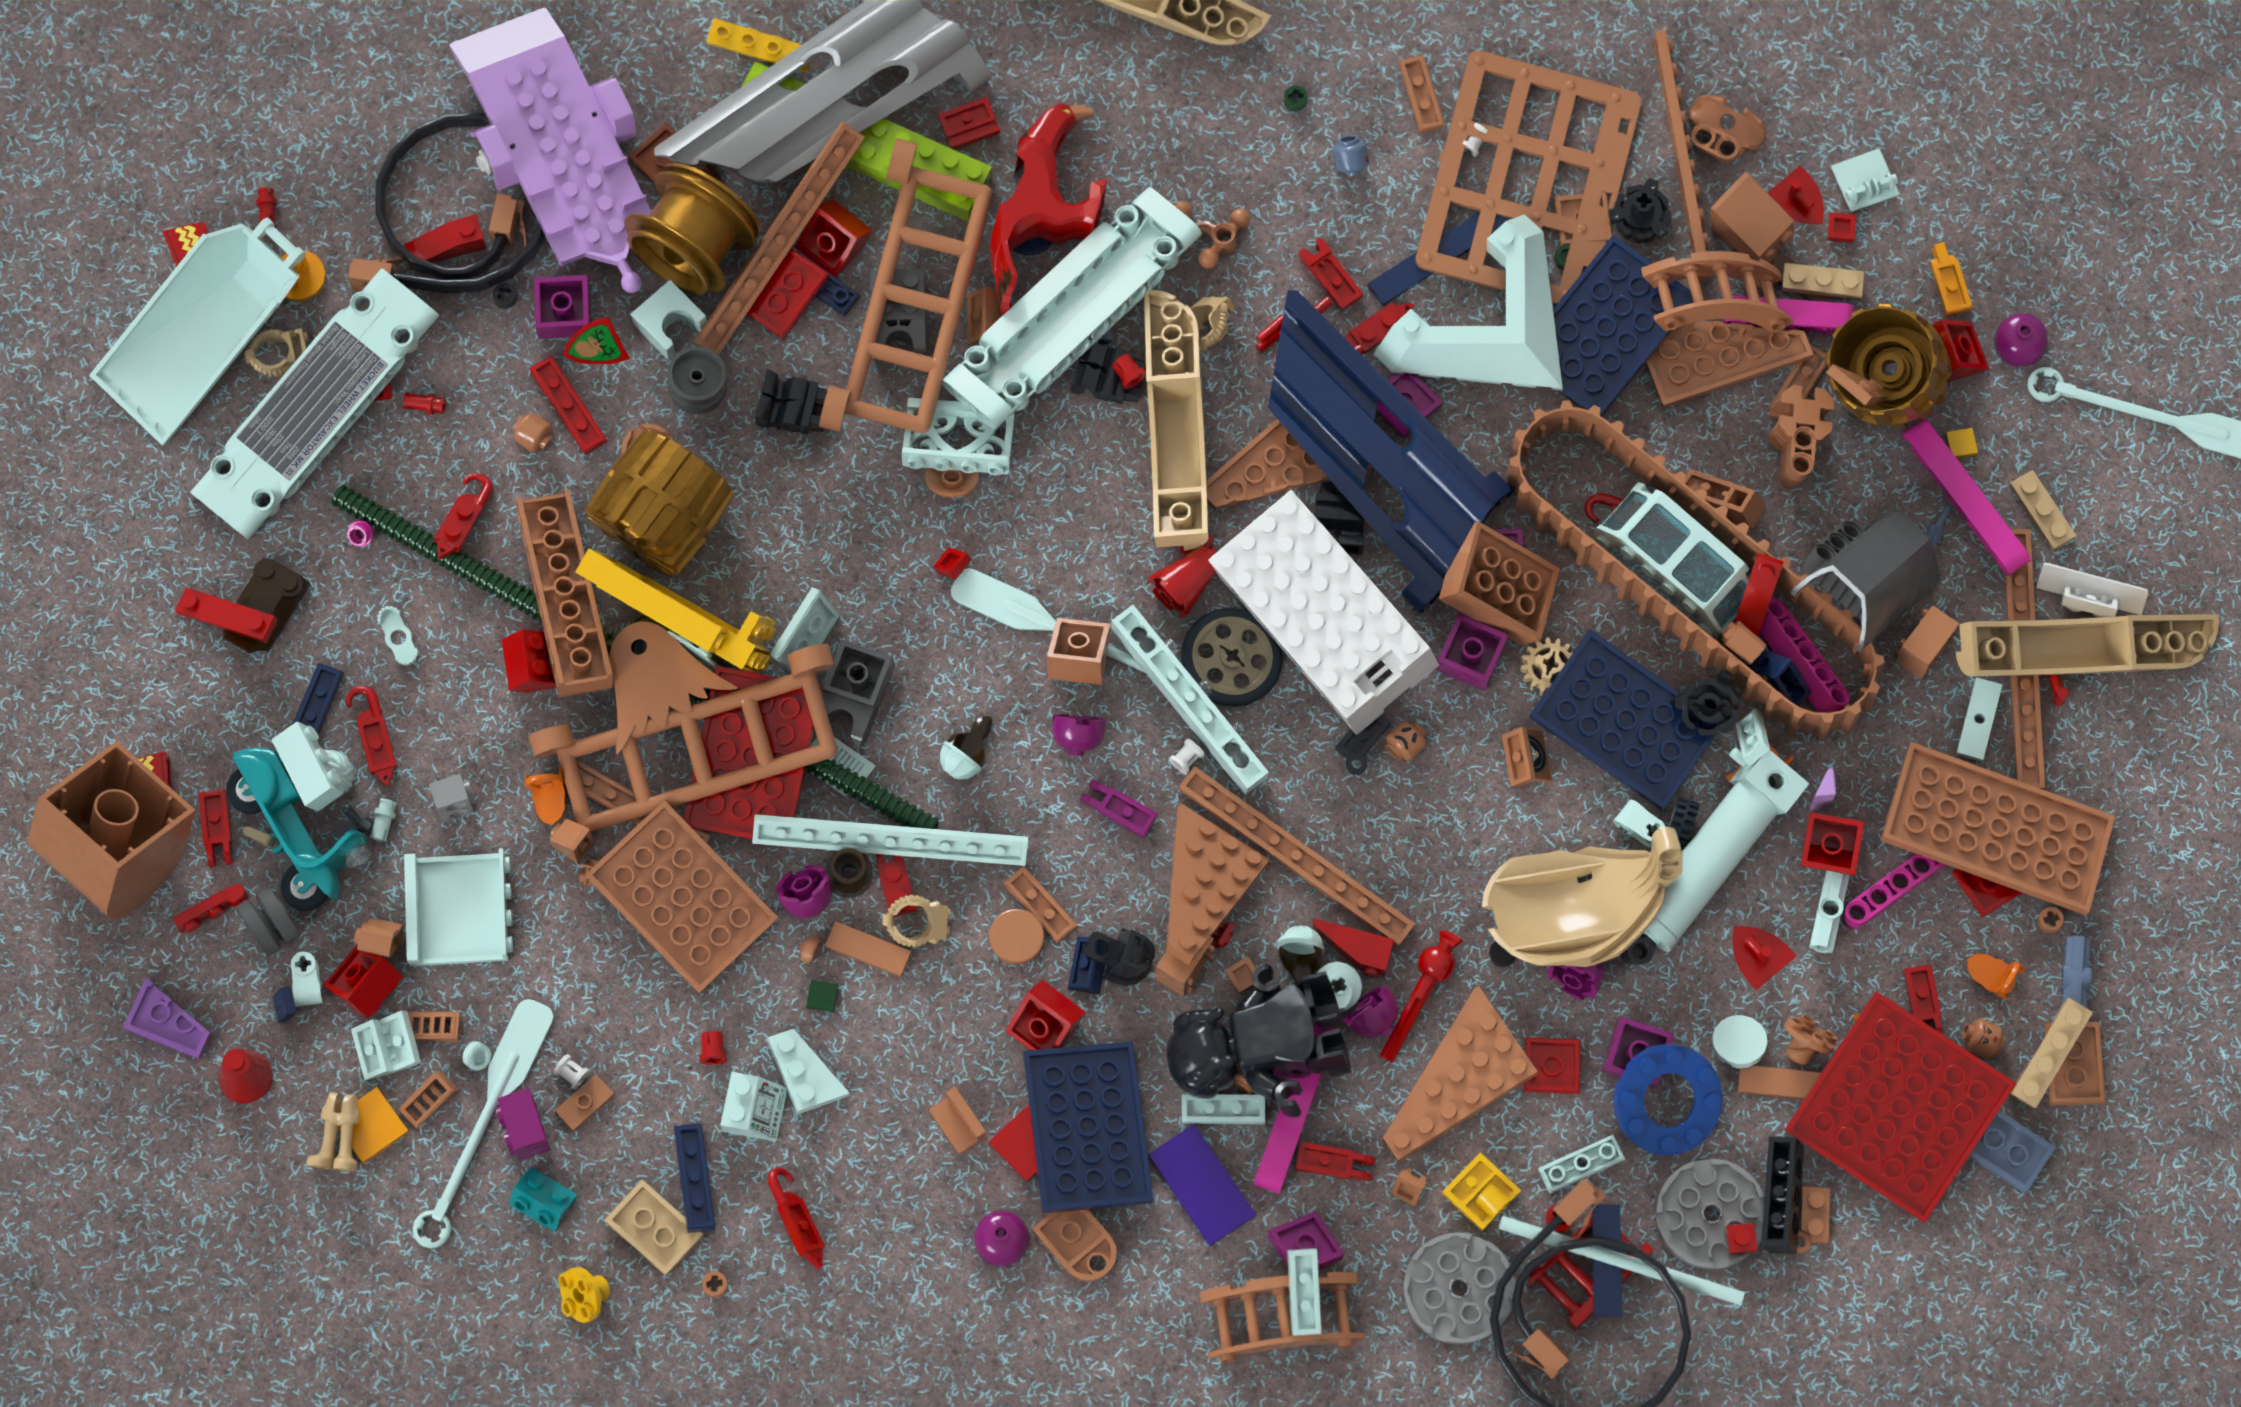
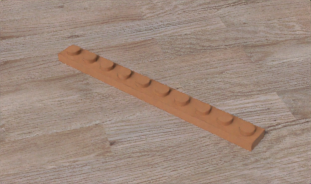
M1666 30L1655 31L1653 43L1691 252H1706V249L1709 248L1707 233L1702 232L1701 224H1704L1703 209L1698 208L1697 200L1700 199L1699 186L1693 183L1692 175H1695L1694 160H1689L1688 151H1691L1690 137L1684 134L1683 128L1686 126L1685 111H1680L1679 102H1682L1681 88L1675 85L1674 78L1678 76L1677 66L1675 62L1671 63L1670 54H1673V44L1671 38L1667 39ZM1698 276L1699 283L1708 282L1709 276Z
M840 122L693 341L694 343L711 349L718 355L720 354L865 138L863 135L845 122Z
M2011 529L2028 552L2031 561L2009 576L2004 573L2007 621L2036 620L2031 530ZM2039 675L2010 676L2016 780L2044 790L2045 774Z
M1196 766L1193 767L1178 787V790L1380 935L1394 939L1393 944L1398 948L1415 927V923Z

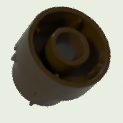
M851 848L842 849L838 852L835 850L826 866V874L831 881L832 890L842 897H857L863 894L872 883V865L864 852L861 853ZM852 867L856 869L857 875L854 878L846 879L842 876L843 870Z

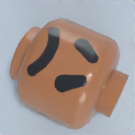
M1402 721L1386 736V749L1396 760L1410 761L1426 747V741L1423 737L1426 732L1416 722L1411 724L1407 721Z

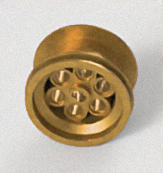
M669 163L654 178L655 187L661 199L649 216L630 214L625 218L624 225L628 234L627 243L635 256L648 269L666 282L671 280L679 289L693 294L721 291L724 289L726 281L719 264L731 248L738 250L751 249L755 245V238L760 234V223L749 206L717 179L694 167L681 163Z

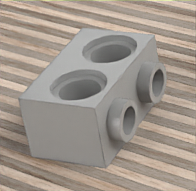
M461 774L429 784L437 811L443 823L474 813L472 804H476V800L469 780L463 782Z

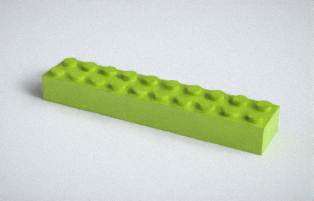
M755 61L742 86L769 67ZM787 77L778 85L788 90L797 91L805 83L792 77ZM884 118L859 132L865 138L845 166L900 191L902 183L886 179L896 139L899 138L918 143L913 167L987 186L992 180L991 166ZM919 184L915 198L969 222L975 199Z

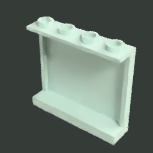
M503 848L499 849V853L425 858H417L416 854H404L406 946L409 966L509 961L508 953H513V937L508 936V926L513 925L512 910H507V900L512 899L511 883H506V873H511L510 857H505Z

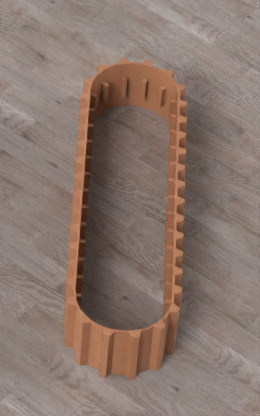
M1564 400L1560 409H1554L1547 413L1540 408L1535 410L1529 427L1526 430H1517L1514 435L1506 482L1515 489L1517 496L1515 509L1518 514L1527 512L1536 520L1535 530L1538 533L1548 530L1557 537L1555 547L1559 550L1569 547L1577 554L1576 564L1582 567L1589 564L1598 571L1596 580L1600 584L1610 581L1619 588L1617 598L1621 601L1628 598L1635 601L1640 606L1638 610L1639 616L1644 618L1652 615L1660 622L1658 631L1662 635L1672 632L1680 638L1679 649L1683 652L1690 649L1697 652L1702 657L1701 667L1707 669L1714 666L1720 672L1725 670L1732 674L1730 683L1736 684L1744 691L1742 700L1746 704L1753 700L1765 708L1763 718L1768 721L1776 717L1787 725L1786 734L1793 737L1800 731L1814 734L1817 741H1824L1829 732H1834L1838 729H1842L1847 733L1851 732L1856 725L1861 711H1870L1880 689L1876 681L1884 665V656L1875 654L1872 643L1867 645L1861 652L1856 649L1860 642L1861 628L1852 620L1854 614L1849 609L1840 611L1831 603L1833 597L1831 594L1826 592L1819 594L1810 584L1796 596L1791 595L1790 592L1808 575L1797 576L1789 569L1791 560L1785 556L1779 559L1784 561L1775 587L1789 597L1794 604H1797L1811 615L1815 621H1818L1833 633V636L1843 641L1852 650L1853 654L1857 655L1863 666L1861 675L1866 677V688L1862 686L1857 697L1858 701L1851 706L1847 704L1841 711L1818 713L1795 705L1763 680L1761 676L1746 666L1738 657H1735L1717 640L1702 630L1699 625L1685 616L1677 607L1663 598L1655 589H1652L1633 571L1624 566L1616 557L1596 543L1594 539L1574 525L1572 521L1563 516L1550 503L1540 497L1534 488L1529 486L1524 477L1526 468L1525 465H1521L1520 458L1522 455L1527 457L1530 445L1537 439H1543L1547 434L1577 432L1586 435L1605 447V450L1615 455L1626 467L1632 469L1643 478L1648 485L1665 493L1721 543L1746 562L1751 569H1753L1758 553L1775 558L1768 552L1770 543L1765 539L1758 543L1747 535L1749 526L1745 522L1737 526L1726 518L1728 509L1724 505L1716 509L1705 501L1707 492L1703 488L1695 492L1684 484L1686 474L1680 471L1673 475L1664 467L1665 457L1660 454L1652 458L1643 450L1645 443L1643 439L1639 437L1633 441L1622 433L1624 424L1620 421L1612 424L1600 416V407L1593 405L1589 410L1573 408L1570 400Z

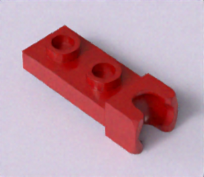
M1317 238L1316 250L1319 252L1317 254H1310L1303 248L1299 252V259L1342 312L1363 298V292L1331 253V249L1324 240Z

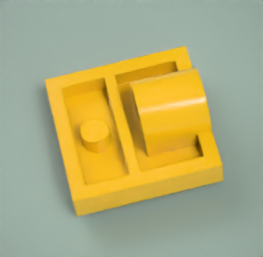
M1480 1152L1442 1191V1194L1483 1232L1520 1194L1521 1190Z

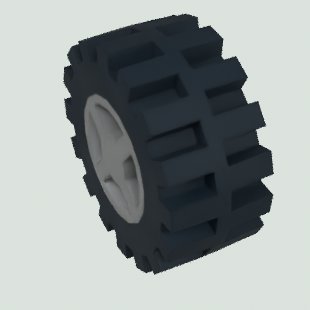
M1678 797L1668 827L1676 830L1681 849H1685L1700 803Z

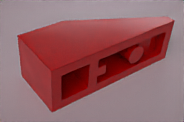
M477 214L450 221L403 244L414 256L431 263L486 249Z
M1314 919L1312 929L1357 969L1363 970L1365 976L1371 978H1379V975L1385 976L1394 939Z

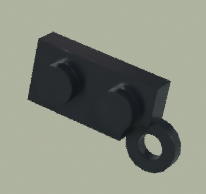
M1381 715L1357 734V736L1350 729L1335 747V750L1347 759L1346 768L1349 773L1360 775L1366 771L1367 759L1365 755L1390 726V722ZM1352 761H1361V767L1354 768L1351 765Z

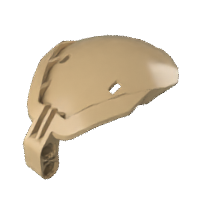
M1663 827L1656 830L1652 835L1651 852L1646 850H1617L1588 846L1573 853L1558 850L1510 858L1491 876L1484 890L1482 908L1493 910L1497 929L1491 928L1487 930L1494 940L1511 955L1538 966L1564 965L1588 967L1619 956L1654 921L1663 906L1665 888L1682 874L1683 853L1676 830L1672 827ZM1592 874V879L1578 883V878Z

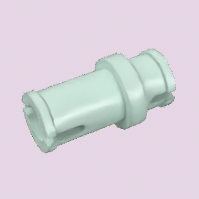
M380 798L379 806L374 811L376 817L369 838L386 843L391 821L395 820L396 817L394 810L397 802Z

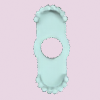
M393 606L382 608L377 615V621L385 633L386 644L392 649L396 657L395 660L399 664L404 666L413 664L418 657V650L414 647L411 631L404 625L400 611L396 607L393 608ZM398 630L406 634L405 642L400 645L392 643L390 639L392 633Z

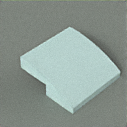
M401 1010L380 1020L372 1019L351 1029L365 1081L399 1072L421 1063L408 1011Z

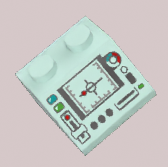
M732 1072L720 1124L722 1132L777 1142L787 1095L786 1087L758 1076Z

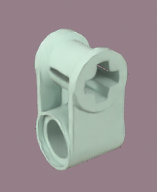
M1631 799L1613 821L1618 828L1620 826L1628 831L1626 834L1633 836L1649 848L1652 847V837L1648 836L1649 831L1653 832L1655 829L1658 830L1665 827L1661 820L1649 813L1638 802Z
M308 952L295 954L291 960L292 991L295 1007L324 1003V998L321 997L320 989H322L317 961ZM307 960L310 965L307 966V971L303 972L299 966H302L303 961Z

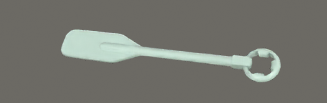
M2051 367L2038 368L2028 378L2027 387L2030 394L2041 402L2055 401L2062 395L2174 426L2204 449L2241 459V421L2214 413L2174 416L2076 388L2075 385L2064 383L2062 375ZM2044 373V376L2050 378L2055 376L2058 379L2054 395L2048 396V393L2041 391L2038 393L2034 389L2038 381L2036 375Z
M967 568L964 569L952 585L951 597L955 602L1017 630L1054 631L1056 621L1032 595L988 575ZM1108 645V657L1146 673L1132 655Z
M531 999L523 1000L517 1006L489 1064L487 1103L435 1209L425 1211L414 1221L413 1236L417 1243L423 1247H440L450 1237L451 1223L446 1216L451 1205L450 1203L491 1120L495 1108L499 1105L497 1098L514 1092L522 1085L553 1022V1012L548 1006ZM427 1216H432L434 1220L439 1222L443 1220L445 1222L446 1229L441 1230L439 1235L441 1239L437 1242H432V1239L426 1236L420 1238L418 1235V1230H422L425 1224L423 1219Z

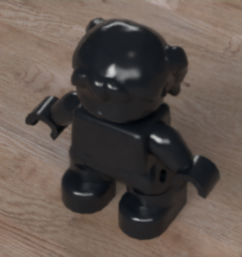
M1268 964L1259 966L1252 975V982L1256 990H1251L1229 1016L1232 1035L1229 1034L1223 1024L1217 1022V1020L1224 1016V1009L1221 1007L1213 1010L1183 1012L1177 1016L1173 1022L1174 1033L1170 1036L1166 1048L1169 1072L1177 1086L1193 1097L1211 1099L1215 1097L1218 1091L1228 1089L1234 1085L1238 1077L1239 1067L1246 1083L1249 1084L1254 1093L1277 1100L1285 1116L1291 1118L1300 1116L1302 1112L1295 1100H1288V1098L1292 1095L1299 1096L1303 1090L1298 1081L1289 1080L1283 1082L1282 1080L1285 1077L1299 1079L1311 1075V1073L1321 1074L1325 1072L1330 1077H1338L1352 1073L1349 1054L1341 1030L1328 1031L1318 1036L1314 1034L1315 1025H1318L1321 1030L1342 1026L1337 999L1326 971L1302 977L1295 985L1288 984L1281 990L1280 985L1275 982L1265 986L1267 982L1272 981L1274 972Z

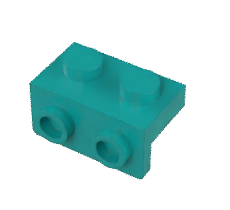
M530 1167L514 1186L509 1204L517 1211L538 1221L541 1225L556 1231L560 1225L561 1218L573 1205L578 1194Z

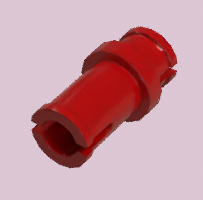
M268 187L260 188L257 190L258 199H256V206L259 207V221L261 222L263 219L269 218L274 223V227L277 228L275 221V207L277 206V199L274 198L275 190L270 188L268 191Z
M406 392L403 398L404 409L426 411L427 414L431 415L434 412L444 414L446 410V397H436L434 393L421 395Z

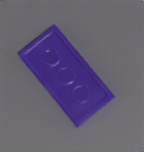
M1194 1124L1148 1154V1157L1209 1246H1212L1256 1217L1255 1212Z

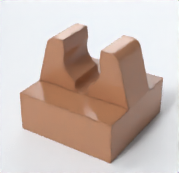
M1407 1168L1405 1171L1401 1170L1390 1194L1415 1207L1427 1183L1426 1177L1422 1175L1419 1179L1411 1174L1412 1169Z

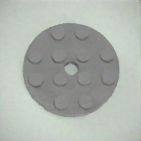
M1712 1158L1710 1160L1693 1161L1677 1169L1663 1185L1656 1204L1657 1228L1666 1247L1684 1263L1705 1270L1730 1268L1747 1259L1752 1253L1729 1255L1725 1227L1728 1225L1754 1223L1758 1247L1762 1238L1765 1196L1760 1185L1752 1175L1732 1162ZM1706 1208H1716L1719 1212V1219L1707 1221L1704 1216Z
M1458 1232L1438 1236L1425 1243L1414 1254L1407 1267L1403 1284L1407 1310L1416 1325L1427 1335L1438 1341L1454 1345H1466L1482 1341L1492 1335L1490 1315L1497 1283L1510 1264L1504 1254L1494 1244L1472 1234ZM1514 1275L1505 1287L1499 1315L1500 1327L1508 1318L1513 1306ZM1463 1282L1467 1286V1292L1463 1296L1455 1295L1451 1289L1453 1283Z

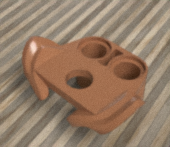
M1702 95L1694 101L1689 111V119L1695 124L1692 133V143L1698 151L1721 162L1732 163L1746 149L1756 150L1761 147L1766 139L1767 130L1764 123L1752 111L1745 108L1743 111L1744 115L1724 106L1727 103V98ZM1726 115L1732 116L1735 119V126L1729 130L1723 129L1720 125L1721 118ZM1700 133H1708L1711 136L1710 142L1707 144L1699 143L1696 138ZM1725 144H1731L1734 146L1735 151L1733 154L1726 156L1721 153L1720 148Z

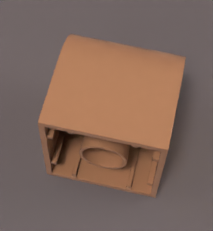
M116 740L38 798L28 837V845L108 918L119 919L141 906L170 876L184 852L196 810Z

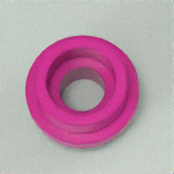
M357 520L350 524L347 537L354 546L365 547L372 542L374 532L367 522ZM359 530L363 532L364 536L360 535Z

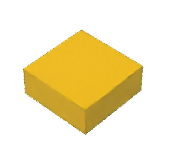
M1973 428L1946 432L1948 448L1956 458L1976 456L1978 454Z

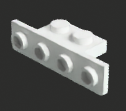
M2043 563L2036 586L2038 589L2061 594L2062 605L2066 606L2067 609L2074 612H2090L2097 618L2115 617L2117 609L2142 615L2148 596V590L2145 588L2050 563Z

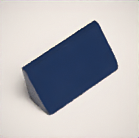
M1077 937L1068 990L1100 995L1105 965L1085 955L1084 951L1089 937ZM1097 940L1093 945V949L1096 954L1102 956L1107 952V945L1105 942Z

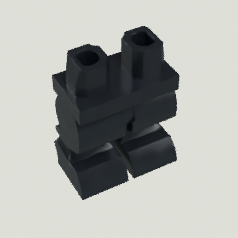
M1096 341L1079 357L1071 383V393L1082 394L1084 389H1088L1094 397L1100 400L1123 404V401L1138 403L1142 386L1136 385L1130 389H1125L1122 385V379L1113 369L1112 364L1119 357L1127 353L1145 371L1146 362L1135 359L1136 353L1110 348L1109 345H1100ZM1091 365L1097 366L1098 369H1093Z
M767 369L755 417L756 426L765 428L776 427L777 430L784 429L807 435L809 430L824 432L825 428L819 427L821 414L813 412L815 406L823 407L828 390L819 388V382H809L798 377H791L786 381H780L777 373ZM779 402L782 404L780 406H776L773 403Z
M1322 481L1319 493H1316L1314 516L1335 540L1337 526H1340L1339 545L1347 554L1363 555L1364 538L1362 535L1364 531V518L1343 494H1335L1333 482Z

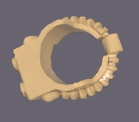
M1203 297L1192 307H1189L1195 315L1199 330L1204 328L1202 323L1208 320L1212 327V330L1200 340V354L1207 350L1208 347L1211 348L1218 343L1228 331L1227 320L1229 316L1227 312L1232 313L1235 308L1228 297Z
M302 328L285 332L284 330L279 331V329L261 331L260 334H256L252 341L249 342L248 350L244 351L246 363H251V366L256 371H259L261 374L264 373L266 376H284L307 349L306 342H309L307 332H303ZM265 341L269 344L283 342L289 345L287 358L276 365L269 366L260 363L256 359L255 352L258 351L260 345Z
M906 895L904 898L900 897L899 900H895V903L890 905L891 908H888V913H883L882 925L887 926V932H889L890 937L892 936L894 941L896 940L898 944L901 943L903 946L920 947L922 944H927L926 942L936 944L939 940H946L950 934L947 920L951 917V910L948 909V906L941 905L938 901L929 902L928 899H924L922 896ZM907 905L921 906L927 913V927L922 934L915 937H904L897 927L893 925L894 915H897Z

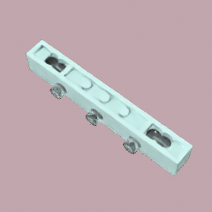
M1134 605L1114 618L1110 629L1243 794L1247 795L1264 782L1269 772L1242 740L1247 735L1246 730L1238 721L1232 726L1208 698L1213 693L1210 685L1205 680L1197 684L1174 656L1179 651L1176 643L1171 638L1163 642Z

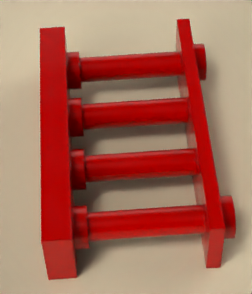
M1592 1217L1579 1239L1586 1238L1584 1234L1592 1227ZM1582 1227L1572 1236V1238L1578 1239L1577 1236L1580 1233ZM1621 1233V1241L1632 1243ZM1647 1242L1641 1247L1636 1244V1246L1649 1255L1653 1253L1654 1248ZM1566 1250L1548 1260L1543 1266L1540 1265L1535 1268L1529 1276L1530 1279L1527 1282V1286L1531 1289L1537 1282L1542 1285L1569 1312L1568 1315L1571 1318L1568 1320L1567 1325L1576 1331L1593 1314V1281L1565 1255L1568 1252ZM1626 1252V1253H1627L1626 1255L1635 1257V1256L1632 1255L1631 1253ZM1556 1263L1566 1270L1588 1292L1587 1296L1590 1299L1583 1306L1580 1303L1576 1304L1546 1275ZM1621 1268L1622 1284L1634 1273L1633 1271Z

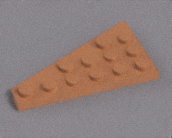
M1713 320V322H1693L1673 329L1645 365L1662 408H1666L1812 359L1814 354L1804 331L1791 329L1789 331L1781 330L1769 333L1766 329L1754 327V325L1740 323L1725 324L1722 321Z
M1276 419L1207 480V502L1216 511L1330 479L1282 423ZM1368 463L1367 469L1373 468V467Z
M1180 803L1175 813L1176 827L1174 829L1175 842L1172 854L1173 871L1170 883V914L1167 925L1166 951L1190 965L1264 871L1270 859Z
M1479 986L1472 991L1383 1137L1384 1142L1398 1163L1538 1075V1071Z

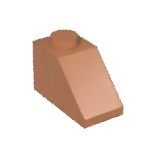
M565 819L562 824L558 823L550 833L551 846L578 865L594 845L590 829L568 819Z

